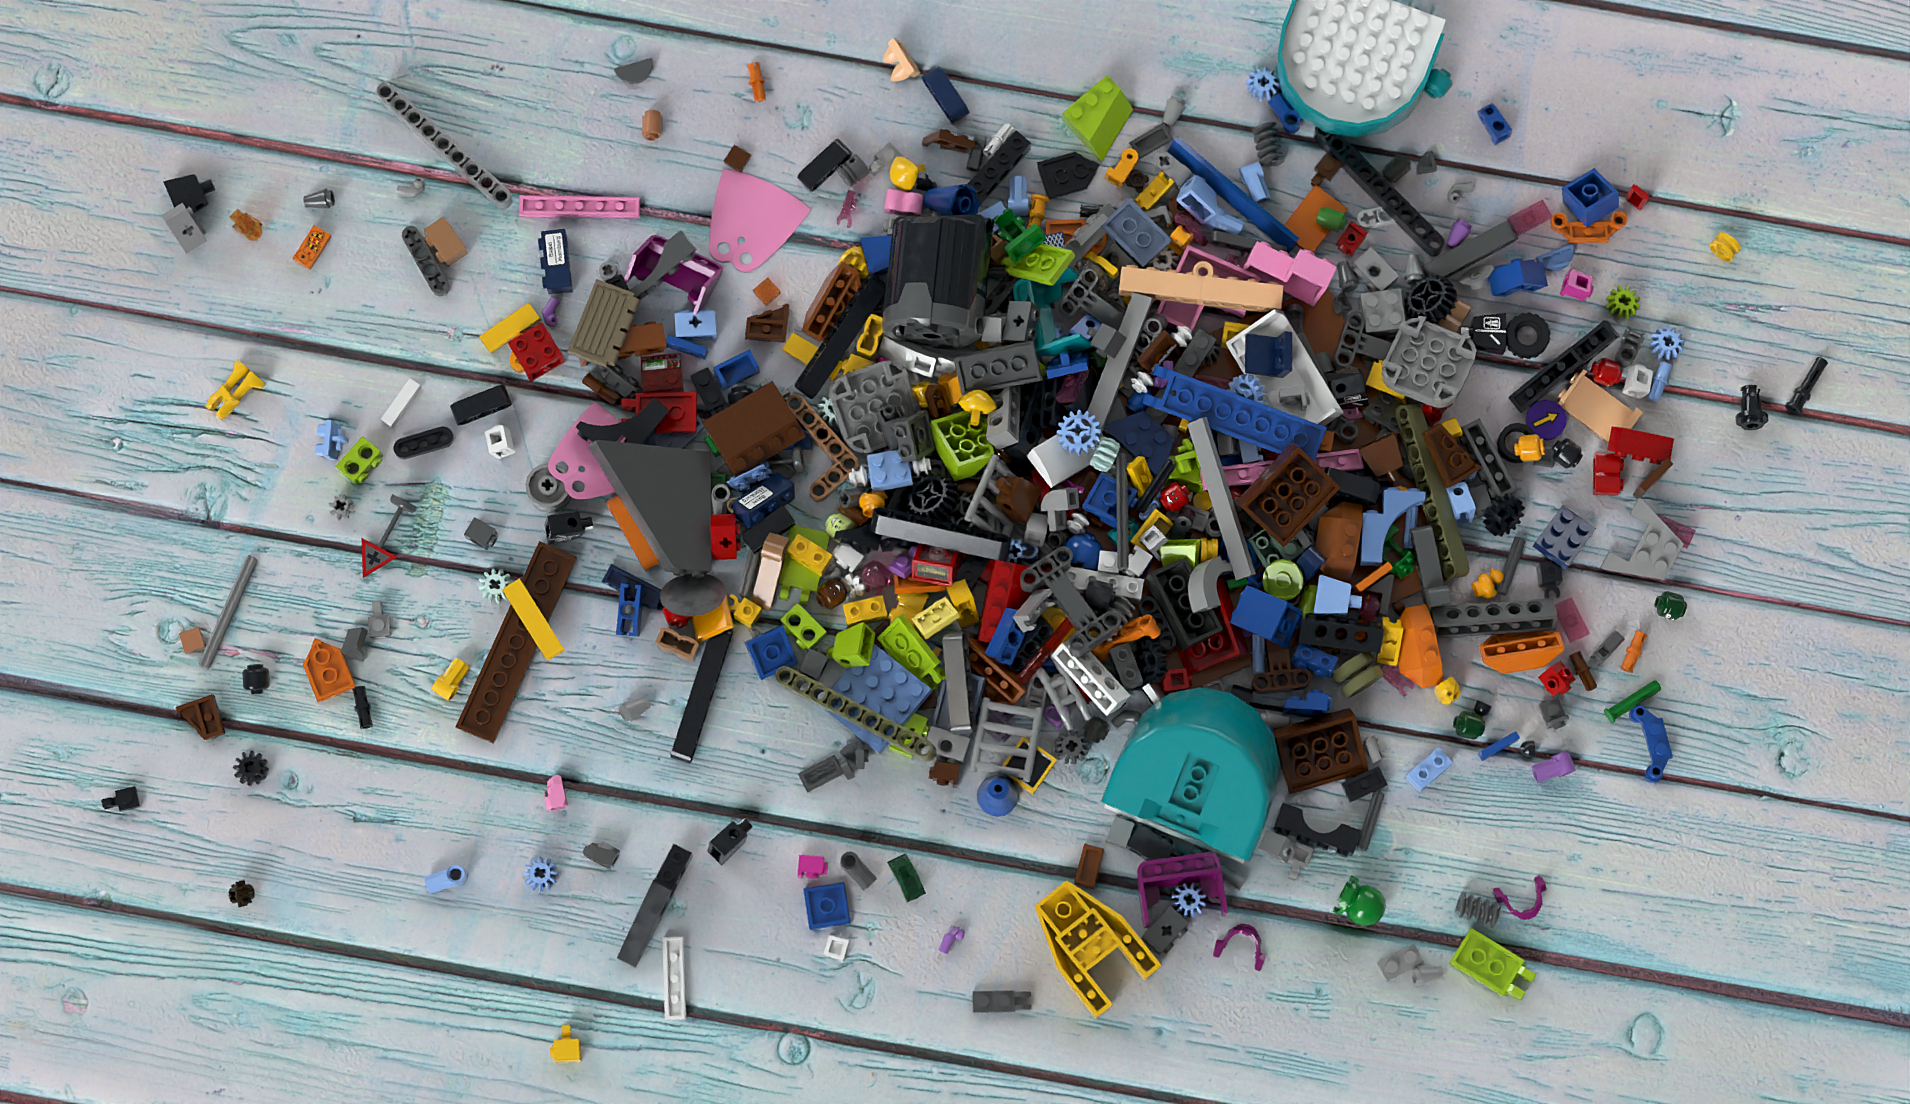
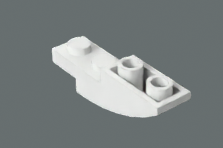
M883 335L879 354L890 361L899 363L902 367L931 378L933 375L940 377L946 372L950 374L956 370L953 358L924 350L918 344L908 341H897Z

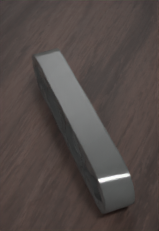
M414 226L406 227L402 231V238L432 292L436 296H445L449 292L450 287L419 230ZM409 232L415 234L414 237L417 244L414 245L412 240L408 238ZM419 248L426 250V255L422 258H418L415 255L416 250ZM428 265H434L436 271L428 275L425 273V268ZM435 278H438L441 285L445 284L442 291L439 289L435 290L437 288L434 281Z
M1212 231L1209 238V243L1212 245L1246 253L1251 252L1257 241L1261 242V240L1220 231ZM1267 242L1272 246L1271 248L1287 252L1285 246Z

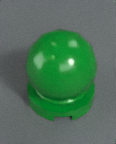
M1351 875V884L1346 882L1337 899L1339 907L1335 906L1332 912L1338 915L1346 912L1348 918L1355 924L1371 926L1379 922L1384 916L1386 910L1385 898L1375 887L1369 885L1359 886V879Z

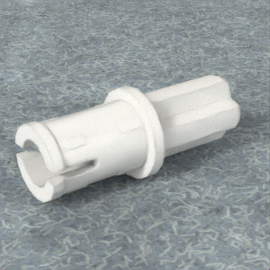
M1004 124L997 134L991 137L992 140L983 150L986 157L989 156L991 158L1013 133L1014 128L1010 124Z

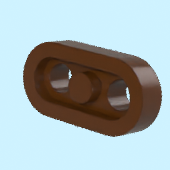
M931 383L925 391V398L931 417L936 420L951 415V406L945 387L938 383Z

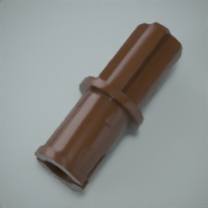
M590 372L583 378L582 383L593 390L596 396H601L611 405L618 402L620 396L607 387L606 382L602 383Z
M1581 651L1569 655L1576 670L1575 674L1576 676L1579 675L1586 691L1596 689L1597 684L1590 672L1591 667H1588Z

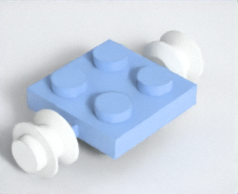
M898 450L867 455L869 470L866 472L863 466H861L860 471H855L852 468L849 478L851 485L855 484L856 488L858 483H863L866 486L868 479H870L872 492L913 485L911 471L914 470L917 476L922 471H925L928 475V470H931L930 459L924 456L920 460L912 461V463L902 462Z

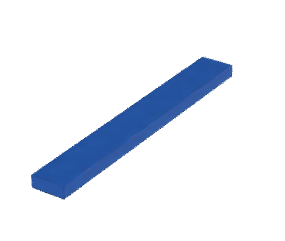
M1178 136L1172 141L1167 150L1170 155L1184 164L1194 175L1203 177L1206 183L1232 207L1274 242L1285 246L1287 253L1293 250L1300 239Z

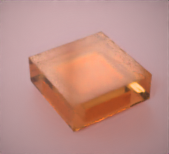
M768 277L753 289V293L765 306L781 294V291Z

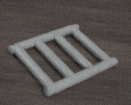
M993 454L964 519L968 522L972 521L980 529L996 532L975 514L980 504L1005 525L1002 534L1010 536L1015 523L988 501L983 494L987 486L997 495L999 494L1000 490L995 486L996 482L991 479L994 469L999 471L1004 477L1017 476L998 461L999 457Z
M984 697L979 715L970 771L977 772V770L1020 777L1023 778V781L1030 782L1043 708L1036 707L1035 710L991 702L989 698ZM989 710L1033 717L1032 730L987 722ZM985 730L1029 737L1028 750L983 742ZM981 750L1026 758L1025 768L1022 770L979 762Z

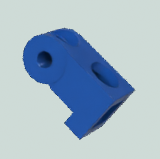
M1493 103L1477 111L1478 117L1490 134L1494 145L1511 137V127Z

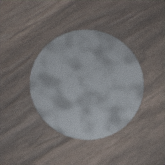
M685 574L675 577L665 584L660 593V600L662 605L672 613L683 616H697L717 608L723 602L726 590L723 583L712 575L705 574L704 577L696 578L692 577V574Z

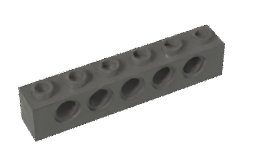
M1553 598L1431 607L1430 614L1437 639L1556 630L1557 612Z

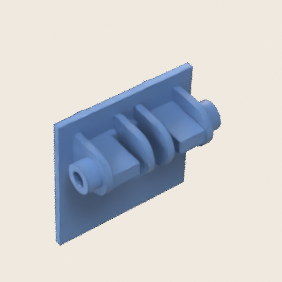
M766 460L750 469V471H746L737 477H730L731 480L727 481V483L737 492H746L753 485L762 483L774 475V473L769 469L770 465Z

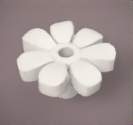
M848 573L846 578H842L841 582L845 585L847 592L850 591V597L855 598L857 595L862 596L864 594L866 584L862 582L861 576L856 575L854 577L851 573Z

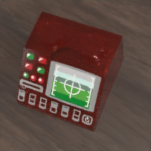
M681 353L640 357L643 393L685 392Z

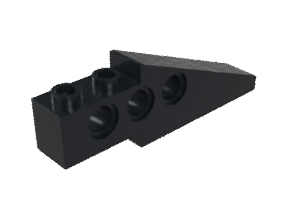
M1602 321L1577 343L1570 346L1508 397L1520 413H1523L1586 366L1589 361L1620 337L1608 321Z
M673 843L656 878L653 879L617 959L636 968L693 858L691 852Z

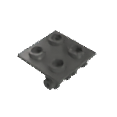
M1380 391L1364 410L1362 416L1373 425L1376 422L1375 427L1381 424L1380 430L1385 427L1391 432L1395 431L1398 436L1400 429L1395 412L1398 406L1404 404L1390 394Z

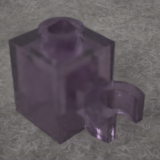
M993 711L988 716L987 722L1012 726L1008 721L1016 714L1004 712L1001 715L998 711ZM985 730L998 744L1001 741L1006 742L1012 736V734Z

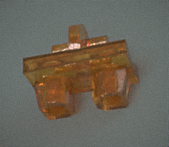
M239 209L230 215L229 218L235 223L232 226L235 231L251 241L261 237V226L263 224L248 213L243 214Z

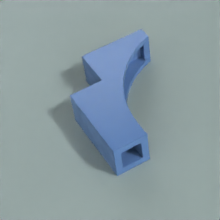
M1389 487L1382 494V514H1378L1376 510H1368L1366 513H1363L1359 565H1381L1383 544L1389 528L1403 513L1416 506L1423 505L1425 492H1420V489L1417 488L1400 491V488Z

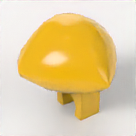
M896 156L890 167V179L901 191L910 192L916 184L919 172H925L926 169L924 163L915 165L905 157Z
M854 246L842 254L838 264L843 261L859 271L860 279L866 278L869 275L866 258L861 247Z
M980 389L966 393L958 401L964 411L972 413L970 425L978 426L980 414H989L997 408L994 400Z

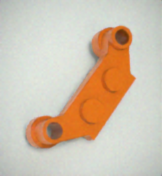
M1617 211L1612 215L1610 221L1595 222L1586 227L1582 222H1567L1566 215L1558 212L1552 216L1550 227L1553 231L1568 240V244L1608 243L1609 238L1626 225L1628 217L1624 212Z
M1147 614L1127 624H1123L1122 630L1119 629L1118 634L1111 637V642L1106 640L1090 652L1100 662H1104L1109 656V649L1138 640L1144 635L1150 636L1152 639L1157 638L1161 634V630L1156 625L1155 619L1150 614Z

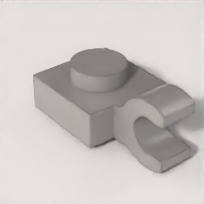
M890 142L887 143L875 154L877 161H874L869 166L870 173L875 176L883 168L889 171L895 157H903V155Z
M380 600L372 601L374 616L368 617L369 637L391 636L389 615H383L382 602Z
M1294 842V852L1288 860L1292 867L1287 879L1292 881L1296 880L1300 867L1307 869L1314 850L1297 842Z

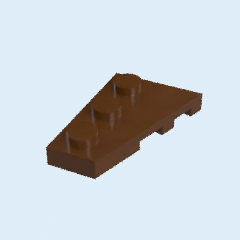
M1436 424L1421 433L1446 488L1454 486L1481 469L1477 463L1471 460L1470 455L1465 450H1462L1457 444L1456 439L1442 424Z

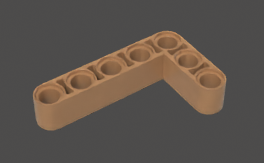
M792 394L786 401L788 407L801 428L806 431L834 463L832 467L810 486L809 493L811 499L815 502H822L849 479V473L852 472V469H846L843 464L850 460L854 462V470L857 471L858 459L803 397L798 394ZM798 401L801 406L798 409H792L790 403ZM806 416H812L814 418V422L812 424H806L804 423L803 418ZM819 431H825L828 436L825 439H819L816 434ZM832 446H839L841 452L833 454L830 448ZM831 474H837L840 480L833 483L829 481L828 477ZM816 487H821L824 489V494L816 496L813 490Z

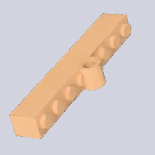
M1205 261L1198 262L1194 266L1193 272H1187L1186 274L1178 273L1177 270L1172 269L1165 272L1158 271L1154 267L1140 269L1136 265H1126V267L1122 266L1118 295L1132 297L1133 292L1151 297L1154 300L1270 313L1274 309L1281 311L1284 285H1279L1278 282L1274 281L1259 283L1256 279L1241 281L1237 277L1219 278L1218 275L1213 274L1212 265ZM1203 271V272H1205L1207 275H1206V276H1201V275H1199V272Z

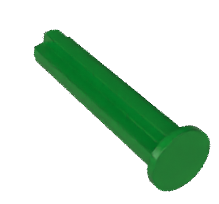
M1656 680L1650 682L1611 708H1605L1604 713L1611 723H1614L1615 719L1661 691V686Z

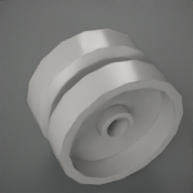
M548 463L535 467L527 476L525 484L527 495L533 506L541 512H559L571 501V496L566 492L564 483L554 478L549 472ZM556 465V470L559 473H566L564 469Z

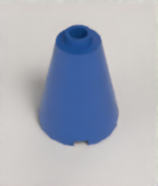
M967 184L932 188L924 196L926 207L940 215H976L979 208V200L976 199V194L978 193L973 186Z
M999 775L991 776L980 784L977 791V801L985 813L995 817L1005 816L1015 808L1018 801V791L1010 779Z

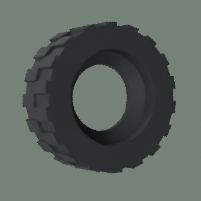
M1531 312L1516 315L1506 328V345L1509 352L1511 351L1514 356H1518L1521 359L1538 357L1539 354L1544 352L1550 341L1551 332L1548 328V323L1545 322L1543 317L1541 318L1538 314H1532ZM1529 326L1536 331L1537 340L1534 344L1524 345L1518 340L1517 334L1522 327Z

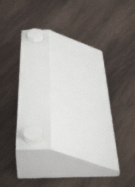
M1272 310L1226 342L1242 372L1247 374V376L1254 375V379L1259 378V385L1265 386L1262 392L1267 393L1266 396H1263L1267 403L1264 405L1322 426L1327 425L1344 413L1283 311ZM1284 331L1292 332V371L1284 378L1245 373L1246 334L1278 337ZM1304 386L1305 393L1308 392L1310 397V405H1307L1306 411H1301L1300 400L1294 404L1280 403L1279 390Z

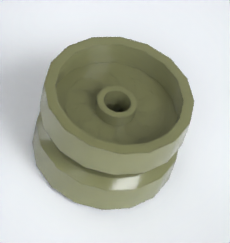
M1362 652L1350 658L1331 674L1336 683H1343L1349 680L1341 689L1347 699L1365 690L1384 676V672L1379 665L1366 669L1374 661L1371 652Z

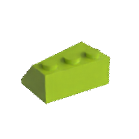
M1106 75L1062 113V121L1102 163L1119 132L1133 112V108L1118 85Z
M966 411L936 419L930 423L935 449L954 481L975 475L989 462L994 454L993 444L989 443L986 438L988 425L986 414H980L978 426L970 425L972 413Z

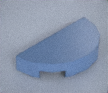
M1572 243L1536 257L1535 260L1543 263L1546 270H1562L1573 259L1574 245Z

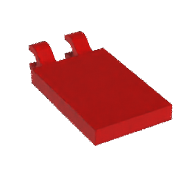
M697 392L636 393V399H622L621 401L623 411L635 409V415L642 411L653 398L668 408L672 413L654 434L697 433ZM621 418V422H624L630 418Z

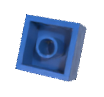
M1595 168L1562 187L1563 204L1586 227L1619 208V192Z

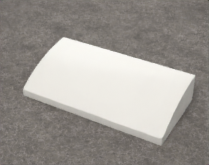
M1057 434L1033 448L1027 457L1050 488H1053L1088 467L1095 449L1088 448V454L1084 450L1081 455H1078L1076 450L1073 454H1070L1069 448L1064 450L1062 447L1063 443H1059L1058 438L1061 436ZM1067 438L1070 443L1075 444L1073 439Z

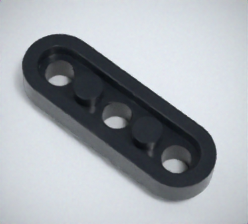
M442 426L400 438L394 443L393 450L398 458L409 459L449 447L454 441V435L448 427ZM446 435L447 440L441 441V436ZM427 441L428 444L427 446L422 447L421 442ZM402 447H408V451L405 453L401 452Z

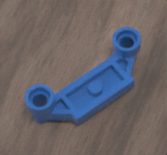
M1635 706L1629 711V718L1632 722L1641 723L1652 762L1651 766L1645 771V777L1649 782L1654 783L1662 778L1668 759H1672L1673 755L1663 718H1657L1647 711L1644 706ZM1636 710H1639L1642 713V715H1638L1636 713ZM1652 770H1656L1658 775H1654Z

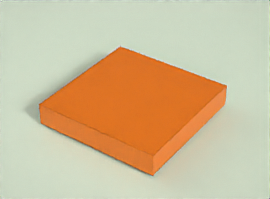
M1386 562L1352 585L1351 588L1354 594L1363 591L1392 570V565Z

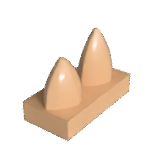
M893 38L888 42L889 47L884 53L883 62H900L894 68L890 80L901 81L910 76L914 78L918 76L921 72L901 40Z

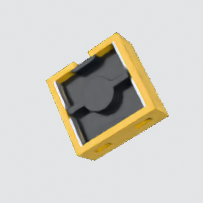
M1022 737L1016 748L1028 750L1030 740ZM1037 746L1030 782L1023 781V778L1004 776L1034 795L1056 764L1057 759ZM1008 756L1002 766L1024 770L1026 758L1012 756L1011 758Z

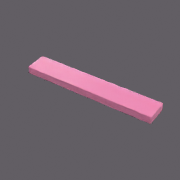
M520 195L519 217L640 218V197Z

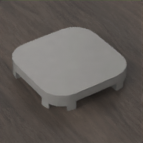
M1418 315V318L1409 319L1406 322L1403 321L1400 325L1391 348L1383 361L1382 380L1388 388L1433 407H1448L1458 398L1474 364L1477 349L1470 339L1471 336L1465 332L1463 335L1457 334L1427 322L1426 317Z
M881 361L841 375L831 384L829 391L830 402L846 446L852 451L869 453L888 446L884 440L878 420L877 408L895 403L902 415L900 405L906 404L910 416L914 415L912 402L916 400L912 394L913 391L907 376L908 372L899 363Z

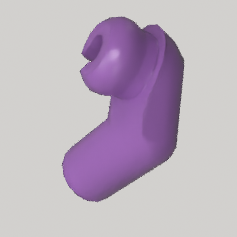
M554 297L550 298L542 310L544 322L550 327L558 323L554 310L560 301Z

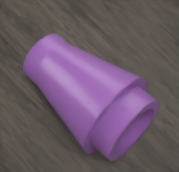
M1458 218L1456 222H1453L1446 245L1452 249L1458 247L1471 233L1470 229L1472 226Z

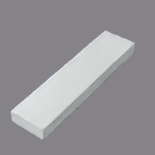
M663 937L665 1021H685L684 937Z

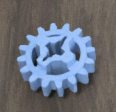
M1239 375V377L1233 378L1234 382H1229L1231 389L1226 391L1262 404L1267 403L1263 399V396H1266L1267 393L1262 392L1265 386L1259 385L1260 379H1254V375Z
M1078 410L1077 415H1074L1071 411L1069 418L1064 416L1065 422L1058 424L1062 430L1057 431L1058 436H1061L1058 438L1060 444L1063 443V449L1069 448L1070 454H1073L1076 450L1078 455H1081L1083 450L1088 454V448L1090 447L1096 449L1094 443H1100V439L1097 436L1102 435V431L1098 429L1101 425L1099 422H1096V417L1094 415L1090 417L1088 411L1082 415L1080 410ZM1084 421L1088 422L1092 428L1085 426ZM1079 430H1082L1083 432H1080V435L1077 436L1076 434L1079 433ZM1067 438L1073 439L1075 444L1070 443Z

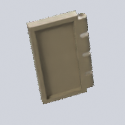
M596 279L569 346L568 354L604 367L607 364L615 366L620 352L613 348L621 350L627 334L620 330L629 331L634 319L632 314H636L641 300L635 298V293Z

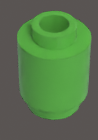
M1321 207L1316 223H1319L1321 227L1339 232L1340 229H1344L1347 219L1344 218L1345 213L1328 207L1326 209Z

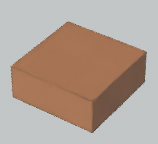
M199 627L179 633L186 654L206 648Z

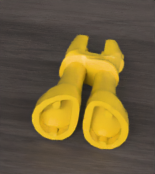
M237 359L233 364V372L224 385L222 384L216 392L210 395L206 408L212 411L223 401L224 404L216 413V416L223 420L241 403L240 400L251 388L261 389L266 384ZM245 377L234 393L231 394L232 388L241 378Z

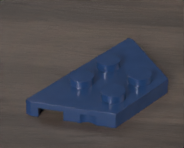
M1145 411L1106 424L1103 429L1104 432L1118 442L1135 459L1138 456L1145 457L1150 472L1155 476L1165 461L1169 459L1174 437Z

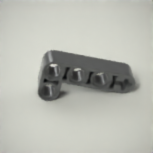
M1431 525L1409 529L1424 604L1427 607H1435L1451 603L1450 590L1443 582Z

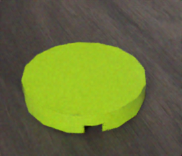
M1281 559L1268 565L1263 574L1262 583L1267 593L1286 601L1293 599L1299 594L1303 587L1304 576L1297 564L1290 560Z

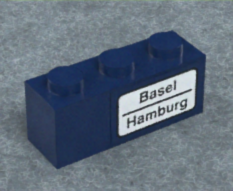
M566 230L541 231L538 245L539 250H543V257H540L541 270L545 269V277H542L543 289H547L549 295L573 292Z
M775 473L734 500L733 514H735L736 519L752 528L779 507L785 506L795 499L794 483L780 473Z

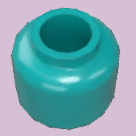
M1443 68L1441 70L1433 69L1424 92L1433 99L1436 97L1442 98L1452 86L1451 74Z

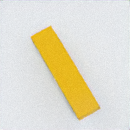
M517 579L503 588L504 594L547 662L564 652L563 646L521 580Z

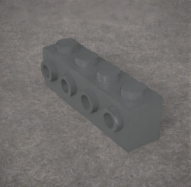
M1480 418L1462 426V436L1459 441L1462 446H1466L1471 460L1481 467L1477 471V475L1481 482L1484 481L1488 487L1487 491L1490 499H1494L1496 502L1498 501V496L1504 498L1506 493L1508 495H1515L1517 488Z

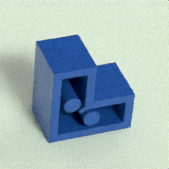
M1522 258L1513 259L1508 265L1496 266L1495 270L1488 277L1492 296L1506 297L1518 291L1534 292L1548 286L1543 263L1535 262L1534 260L1524 261Z

